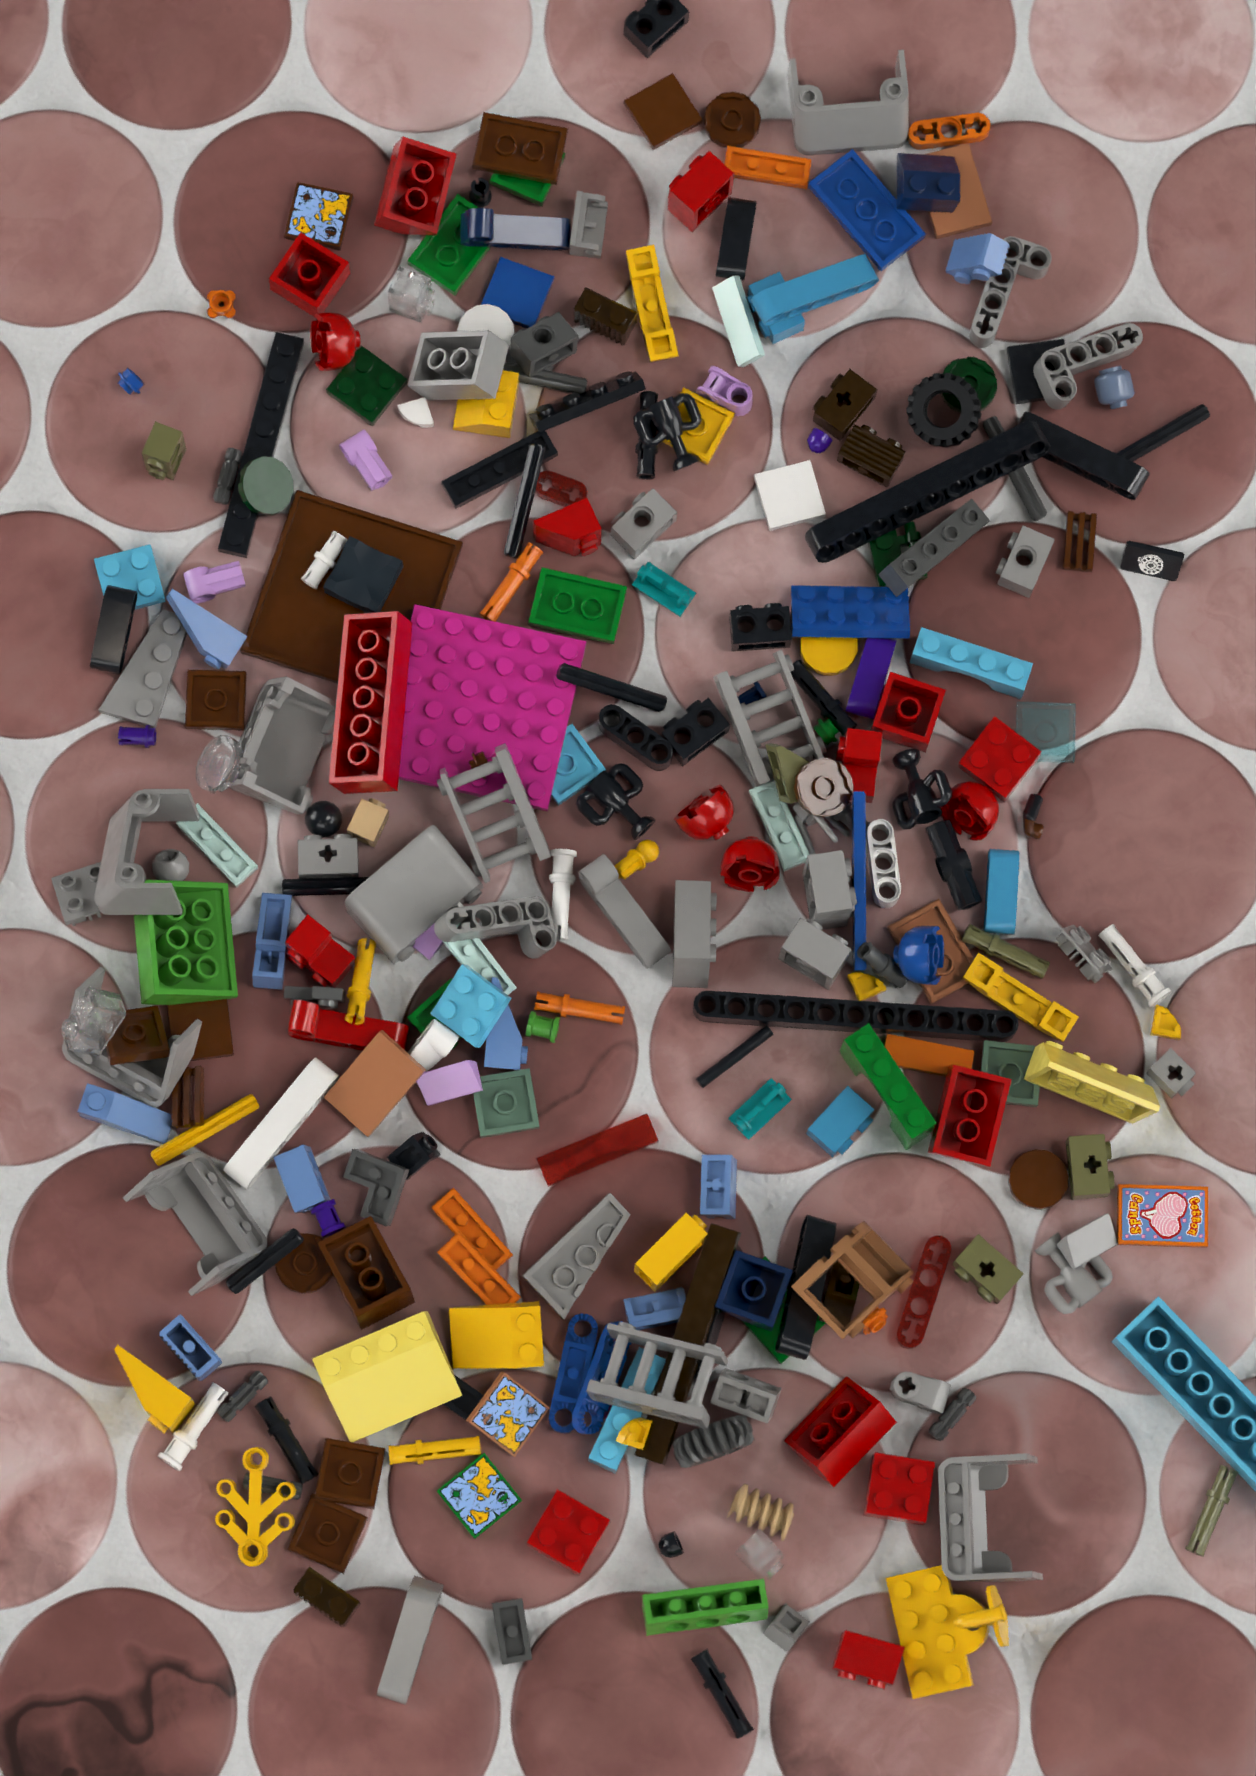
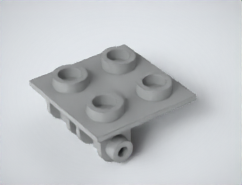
M101 862L51 878L66 925L72 924L76 926L77 923L86 921V917H89L91 921L94 914H97L98 918L101 917L94 899Z
M1071 925L1060 930L1062 933L1056 938L1059 942L1058 947L1067 956L1077 949L1069 958L1072 961L1079 954L1083 956L1075 964L1076 967H1079L1087 960V963L1079 970L1088 981L1092 980L1096 983L1103 977L1102 974L1112 970V967L1109 965L1111 962L1110 958L1100 948L1096 950L1089 942L1091 937L1081 926L1077 928L1075 925Z

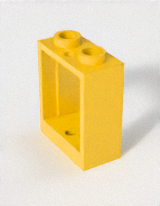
M686 1212L635 1263L634 1272L656 1292L705 1243L708 1235L705 1230L707 1225L697 1215L694 1214L691 1217Z

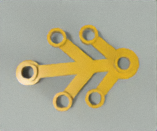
M253 1447L246 1450L242 1458L244 1467L250 1471L248 1503L236 1491L237 1486L232 1479H223L216 1486L218 1495L226 1498L247 1521V1534L235 1523V1514L229 1509L219 1511L215 1516V1522L220 1528H224L239 1544V1559L242 1563L251 1567L261 1565L268 1557V1545L283 1531L293 1528L295 1524L294 1516L291 1513H280L275 1518V1524L260 1536L261 1522L283 1501L292 1499L296 1494V1487L293 1483L289 1481L282 1482L277 1486L276 1492L261 1505L263 1469L269 1463L268 1453L261 1447ZM255 1453L260 1454L262 1457V1462L259 1465L253 1462V1455ZM224 1482L231 1486L229 1494L224 1493L222 1490ZM284 1485L290 1488L291 1492L288 1497L284 1496L281 1492ZM223 1513L228 1514L230 1517L228 1524H224L221 1521ZM282 1516H286L289 1519L288 1527H283L280 1524ZM251 1545L258 1548L257 1556L250 1554L249 1548Z

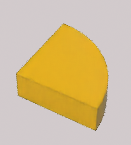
M854 972L847 975L858 1001H865L887 990L883 982L872 975L862 972Z
M1156 1004L1150 1035L1180 1040L1181 1027L1176 1018L1167 1008Z
M635 1418L629 1421L620 1430L616 1442L643 1450L652 1420Z

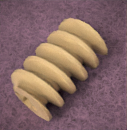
M744 1484L737 1491L727 1518L733 1512H736V1522L739 1523L746 1516L748 1517V1527H751L758 1521L760 1532L767 1526H770V1536L773 1537L780 1530L781 1541H784L794 1517L793 1503L789 1502L783 1509L781 1498L778 1497L771 1504V1494L766 1493L762 1499H759L760 1490L756 1488L749 1495L748 1484Z

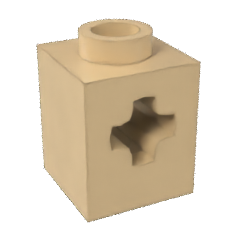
M361 798L347 828V834L375 848L389 818V810L385 809L386 805L373 798H370L369 801Z

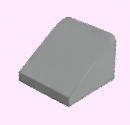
M785 1603L764 1631V1635L783 1650L789 1651L809 1624V1621Z

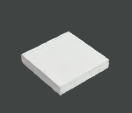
M810 460L754 474V480L769 531L826 516Z

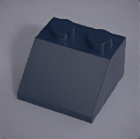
M898 153L897 209L953 213L960 202V172L953 156Z
M735 1250L715 1308L746 1323L772 1332L793 1270Z

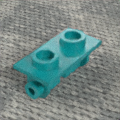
M649 561L646 565H642L637 573V578L632 583V586L679 617H681L696 595V592Z
M771 1078L728 1119L750 1140L792 1099L785 1093L786 1089L779 1082L776 1083Z

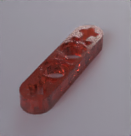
M936 1235L931 1237L923 1248L913 1279L914 1282L911 1285L896 1331L897 1342L905 1349L916 1348L924 1338L951 1255V1244L943 1236ZM937 1242L942 1243V1249L946 1251L945 1254L938 1256L936 1264H942L941 1269L933 1264H924L925 1259L929 1262L932 1260L933 1250L929 1249L930 1245L935 1246ZM924 1270L933 1271L937 1276V1282L933 1286L923 1285L920 1281L921 1272ZM916 1298L925 1300L928 1305L926 1313L922 1315L915 1314L911 1310V1302ZM906 1315L913 1320L924 1321L923 1326L919 1323L916 1324L914 1334L918 1335V1339H913L910 1343H907L905 1341L906 1336L902 1335V1330L907 1331L911 1324V1321L905 1320Z

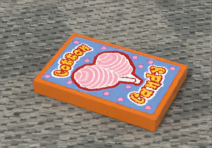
M1118 1184L1117 1245L1207 1248L1208 1187Z

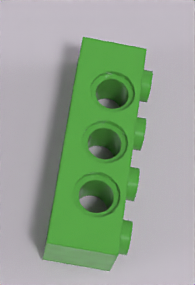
M764 1579L642 1595L646 1636L768 1619L769 1606Z

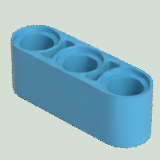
M989 849L984 914L985 932L1012 935L1015 933L1019 851Z

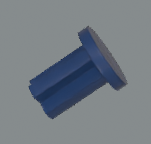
M758 681L754 683V687L738 696L740 704L745 703L747 705L767 697Z

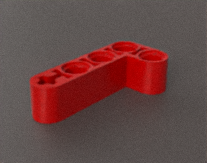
M293 1001L288 1025V1034L292 1038L363 1051L378 1032L383 1030L405 1050L409 1030L408 1025L365 1017L364 1023L355 1025L356 1015L353 1017L352 1024L345 1020L347 1013L320 1009L318 1004L308 1001Z

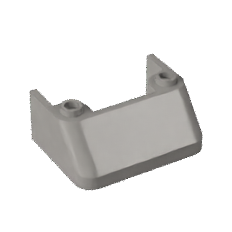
M898 50L895 64L896 78L885 80L880 87V101L832 105L823 104L822 93L817 87L813 85H798L796 58L790 59L787 78L796 149L804 155L846 153L852 149L855 152L895 149L903 146L908 139L909 91L904 50Z
M189 789L139 790L110 818L94 896L96 905L101 913L106 915H182L183 909L172 883H145V872L140 865L134 863L142 821H199L200 815Z
M100 966L75 990L62 1045L63 1054L76 1066L147 1105L158 1107L169 1098L191 1061L202 1021L196 1019L181 1035H173L167 1040L170 1048V1055L167 1058L110 1065L99 1025V1013L118 1011V1007L110 996L101 992L106 969Z
M196 1152L151 1171L123 1197L128 1202L145 1195L149 1204L155 1209L166 1211L172 1208L205 1256L197 1263L201 1280L188 1291L191 1296L220 1283L267 1248L268 1243L264 1233L213 1160L202 1152Z
M1028 1453L951 1457L945 1459L940 1464L938 1483L942 1570L949 1579L975 1582L1043 1580L1042 1573L1034 1571L1013 1572L1012 1561L1007 1554L1001 1551H988L985 1490H997L1006 1484L1009 1475L1008 1465L1038 1463V1457Z

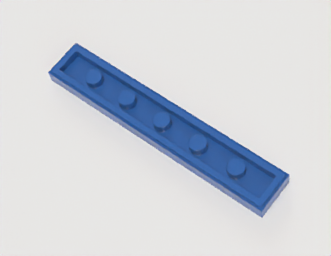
M854 791L852 793V887L855 888L857 905H854L855 911H853V971H864L867 969V963L857 956L859 947L866 942V793L864 791Z

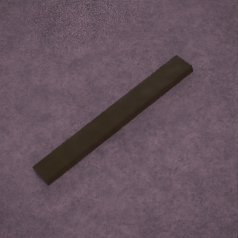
M713 1223L710 1224L673 1339L704 1346L717 1309L715 1306L741 1236L740 1232ZM668 1352L654 1396H657L662 1391L674 1353ZM685 1356L673 1394L675 1401L686 1403L699 1359ZM648 1414L646 1419L652 1420V1424L643 1450L636 1448L635 1455L665 1465L679 1422Z

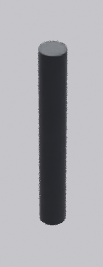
M766 1025L697 1077L696 1081L704 1088L773 1036V1032Z

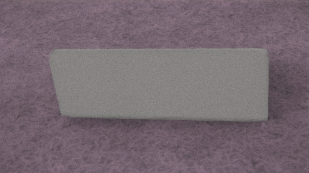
M1106 1213L1066 1235L1056 1245L1071 1268L1075 1269L1115 1247L1118 1242L1111 1217Z

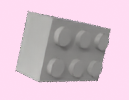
M489 330L421 333L408 387L427 400L495 399L509 344Z
M843 850L807 855L802 875L809 918L819 923L823 927L822 930L847 926L849 918L853 917L854 905H857L855 888H849L848 883L850 882V876H852L850 858L844 859Z

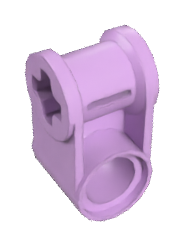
M711 366L708 370L709 376L704 384L697 388L696 393L735 413L736 416L746 415L752 408V390L750 386L730 376L724 370ZM736 395H743L747 400L743 403H735L732 398Z

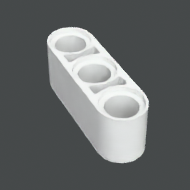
M877 819L869 824L866 831V850L872 897L877 906L891 908L897 903L901 894L894 830L888 821ZM881 829L886 833L887 838L883 841H877L872 837L871 832ZM878 858H886L890 862L891 867L881 870L876 866L875 861ZM884 886L890 887L894 891L895 896L886 899L880 895L879 889Z

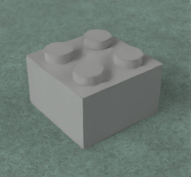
M800 918L781 947L778 959L829 990L847 962L851 948L847 947L848 942L836 934H833L831 937L821 931L823 927L816 921L809 918L805 921Z

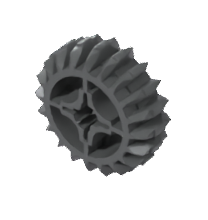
M732 1416L708 1424L707 1429L700 1427L679 1436L672 1443L673 1453L680 1467L690 1468L704 1464L751 1445L754 1441L753 1429L746 1416Z

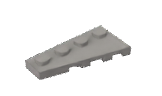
M164 609L161 611L98 709L99 713L156 728L187 636L186 630L174 612Z
M608 1193L522 1275L563 1320L631 1215L611 1193Z

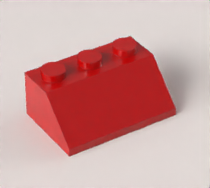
M402 136L393 147L374 226L399 234L437 235L457 154Z
M954 1064L949 1065L935 1120L937 1123L932 1132L928 1153L990 1167L1012 1079Z
M846 1376L787 1436L784 1442L817 1475L835 1487L897 1422L878 1399Z

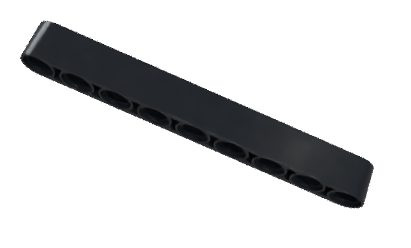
M1023 422L814 525L806 532L805 540L818 562H830L1043 457L1049 451L1050 443L1037 422Z

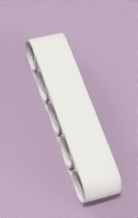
M315 1057L232 1156L223 1171L246 1190L249 1189L273 1161V1157L278 1155L323 1100L327 1092L339 1079V1075Z

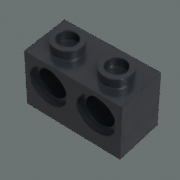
M646 0L645 6L639 12L635 10L625 19L624 36L648 59L688 23L689 10L679 0ZM666 8L672 13L664 16L659 14L658 11ZM648 27L651 32L642 34L637 29Z
M769 603L764 608L740 605L735 607V610H730L729 621L732 651L790 648L792 636L789 606L782 607L781 603ZM770 620H778L783 627L780 630H771L767 623ZM749 622L754 629L750 632H742L738 628V624Z
M709 698L703 702L700 700L695 701L686 709V715L679 720L677 717H674L663 726L664 731L661 737L671 744L673 755L682 766L729 732L730 724ZM706 715L712 718L713 724L703 727L698 723L697 719ZM678 733H685L690 737V741L686 744H679L675 741L674 736Z

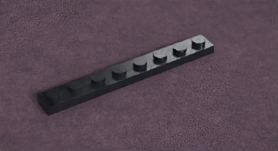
M279 332L275 333L220 538L218 552L243 558L248 556L259 513L249 510L241 499L238 491V483H240L241 478L240 473L242 468L253 459L262 456L274 457L302 353L304 338Z

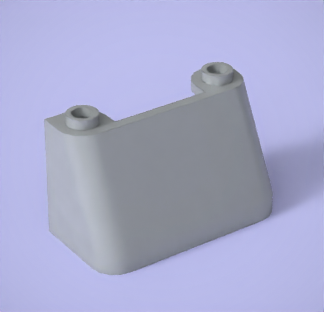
M287 676L268 680L258 695L224 778V786L297 815L307 811L312 803L313 796L310 795L311 789L306 787L326 736L334 731L336 701Z
M431 825L351 892L345 900L347 913L370 939L376 942V945L387 958L395 964L398 960L401 962L405 961L414 953L413 946L415 940L442 915L459 902L471 904L477 900L482 894L480 890L483 888V884L435 825Z

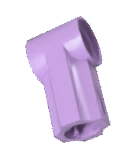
M363 429L339 444L349 464L352 467H356L371 491L380 489L392 479V474L378 455L377 448L366 430Z
M239 561L210 569L205 566L197 567L183 574L190 600L196 604L212 600L216 597V594L246 587Z

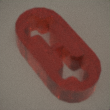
M547 470L540 472L535 490L538 497L564 507L587 498L588 493L586 486L582 482ZM547 479L552 480V486L559 488V490L549 487L547 491H544L540 482L545 483ZM574 489H578L581 498L576 497L575 501H571L570 495L563 492V490L573 492Z

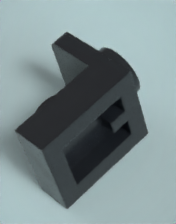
M420 1132L412 1135L387 1158L390 1162L409 1169L406 1178L408 1180L441 1154L437 1150L438 1146L435 1140L430 1135Z

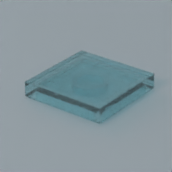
M1017 701L1016 732L1042 751L1037 762L1074 763L1076 704Z

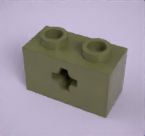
M1105 1134L1069 1136L1065 1142L1071 1200L1108 1197L1110 1189H1114L1115 1186L1113 1171H1108L1107 1160L1112 1157L1110 1141L1105 1142ZM1089 1160H1091L1092 1165H1097L1098 1167L1092 1174H1090L1089 1168H1084Z
M979 1234L952 1264L956 1268L954 1273L964 1282L968 1283L971 1281L979 1288L977 1293L988 1303L994 1301L998 1304L1024 1274ZM990 1266L992 1268L990 1271L991 1276L986 1275L982 1277L980 1275L981 1267Z

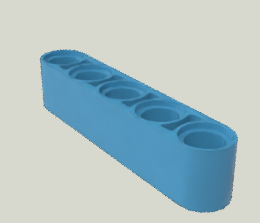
M862 254L764 289L751 298V302L763 324L769 326L866 291L879 282V278L867 256Z

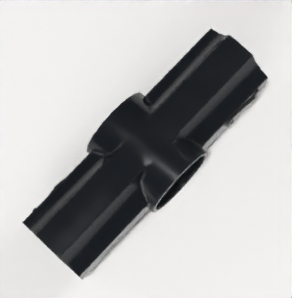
M950 819L939 821L927 827L926 833L936 855L935 862L942 881L947 883L957 910H966L981 903V896L971 874V862L967 852L959 844Z

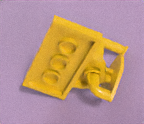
M942 1565L886 1578L900 1645L905 1647L903 1658L912 1699L974 1686L967 1655L977 1651L986 1642L990 1626L993 1625L999 1646H1009L1008 1617L995 1585L986 1587L989 1609H985L973 1597L965 1594L953 1595L950 1579L944 1574ZM969 1628H978V1629L975 1630V1631H973V1630H970Z

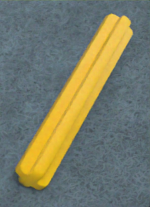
M249 1094L204 1120V1126L192 1127L151 1151L154 1162L161 1166L259 1108L258 1101L253 1094Z

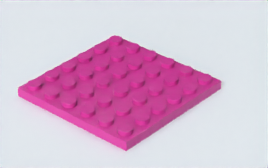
M415 604L411 617L413 624L399 779L439 788L437 779L441 778L440 769L446 768L449 778L471 769L468 762L473 759L471 753L477 754L483 751L487 761L490 762L492 757L496 756L495 747L506 743L532 808L548 812L577 685L557 679L556 674L559 665L563 663L581 668L587 641ZM495 772L485 776L486 779H477L454 790L455 792L482 797L504 788L503 784H506L507 780L504 773L498 774ZM509 799L501 801L517 805L515 799L509 801Z

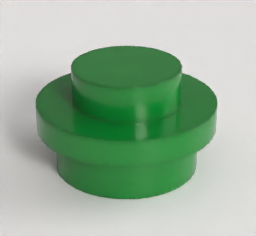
M818 718V723L813 726L814 730L826 745L832 741L836 743L838 740L835 735L839 731L829 719L823 722L821 718Z

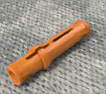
M530 542L526 544L525 549L516 562H512L509 565L510 571L484 609L479 613L482 618L497 621L523 581H528L530 578L529 572L540 556L543 555V551L536 545L533 548V544Z
M537 991L536 999L548 1001V1003L535 1002L534 1010L560 1013V1017L565 1018L566 1015L617 1023L619 1025L623 1024L624 1017L615 1016L612 1013L624 1014L625 1006L570 998L569 994L557 996Z

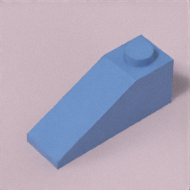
M171 589L166 599L199 653L205 657L204 661L215 669L220 667L226 669L247 636L176 590Z
M492 977L491 983L503 991L499 978ZM509 1004L486 1038L484 1067L520 1070L521 1064H527L528 1046H522L523 1039Z
M87 1083L77 1111L82 1118L162 1144L167 1142L172 1128V1114Z

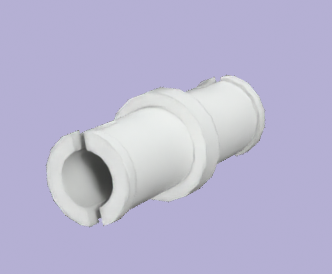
M333 531L321 551H316L314 554L315 560L304 576L301 577V580L308 586L317 589L328 570L335 567L336 563L334 561L343 550L348 539Z

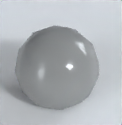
M163 850L156 855L152 862L153 875L156 880L184 881L189 873V861L185 854L178 850Z

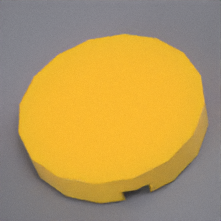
M801 637L800 654L804 663L823 676H835L845 672L854 662L858 653L857 638Z

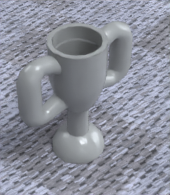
M1056 1233L1039 1246L1035 1252L1042 1256L1050 1255L1060 1268V1275L1050 1279L1046 1283L1044 1290L1055 1308L1063 1314L1074 1312L1077 1307L1081 1308L1103 1290L1102 1288L1110 1284L1113 1276L1110 1268L1099 1255L1088 1262H1090L1102 1279L1095 1280L1084 1269L1088 1262L1072 1269L1056 1245L1061 1241V1236L1059 1233ZM1056 1286H1064L1066 1292L1072 1298L1069 1304L1057 1291Z

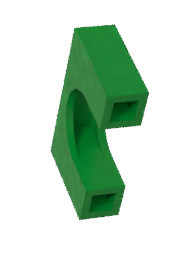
M868 1023L845 1038L839 1051L855 1076L863 1073L874 1086L891 1115L890 1127L904 1148L908 1150L929 1136L937 1122L870 1024Z

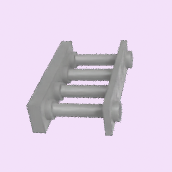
M782 649L773 654L776 661L774 663L738 677H734V675L729 676L727 671L713 677L755 786L769 782L768 775L772 774L769 759H761L758 747H761L763 742L802 728L808 744L791 751L802 758L812 755L814 760L824 758L823 754L826 753L822 738L820 736L816 738L792 677L791 671H794V666L788 654L784 655ZM778 673L781 674L786 690L747 705L745 703L740 704L736 695L737 692H740L739 688ZM791 700L797 717L759 732L750 730L747 720L750 719L751 715Z
M506 743L495 747L496 756L492 757V761L450 778L446 768L440 769L441 778L437 779L442 796L448 795L475 858L470 861L474 873L477 877L482 875L485 883L490 881L488 869L531 853V855L537 853L540 861L551 857L549 846ZM495 772L498 774L504 773L507 783L503 784L504 788L462 805L460 804L454 790L455 788ZM509 799V801L515 799L519 809L514 812L515 815L473 832L471 831L466 815ZM520 826V828L526 826L530 836L525 839L526 842L483 859L477 842Z
M619 1322L618 1325L608 1323L606 1329L611 1337L616 1339L604 1379H600V1382L589 1381L586 1391L591 1399L707 1429L710 1416L704 1408L702 1401L714 1363L727 1366L728 1359L722 1348L710 1343L700 1346L635 1330V1326L625 1322ZM630 1342L643 1345L645 1348L633 1385L626 1389L618 1387L616 1379L627 1344ZM656 1350L674 1353L661 1393H658L657 1396L646 1394L644 1388ZM685 1356L702 1360L690 1400H687L686 1403L675 1401L673 1394Z

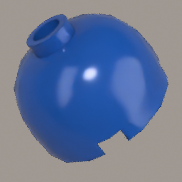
M939 926L914 927L908 930L901 938L899 945L894 947V962L899 963L902 974L913 983L937 985L940 981L941 976H936L937 968H943L944 939L943 935H937L936 931L940 930Z

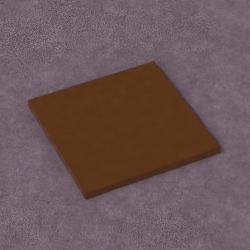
M296 490L246 633L247 638L243 642L240 651L242 654L338 684L344 615L366 612L324 592L323 586L333 569L328 570L317 589L308 586L301 580V577L304 576L315 560L314 554L316 551H321L332 535V532L336 531L346 539L351 536L382 553L402 560L403 569L380 612L399 611L410 621L415 604L441 610L463 542ZM341 553L339 554V556L337 557V559L334 561L336 564H337V562H338V560H339V558H340V556H341Z

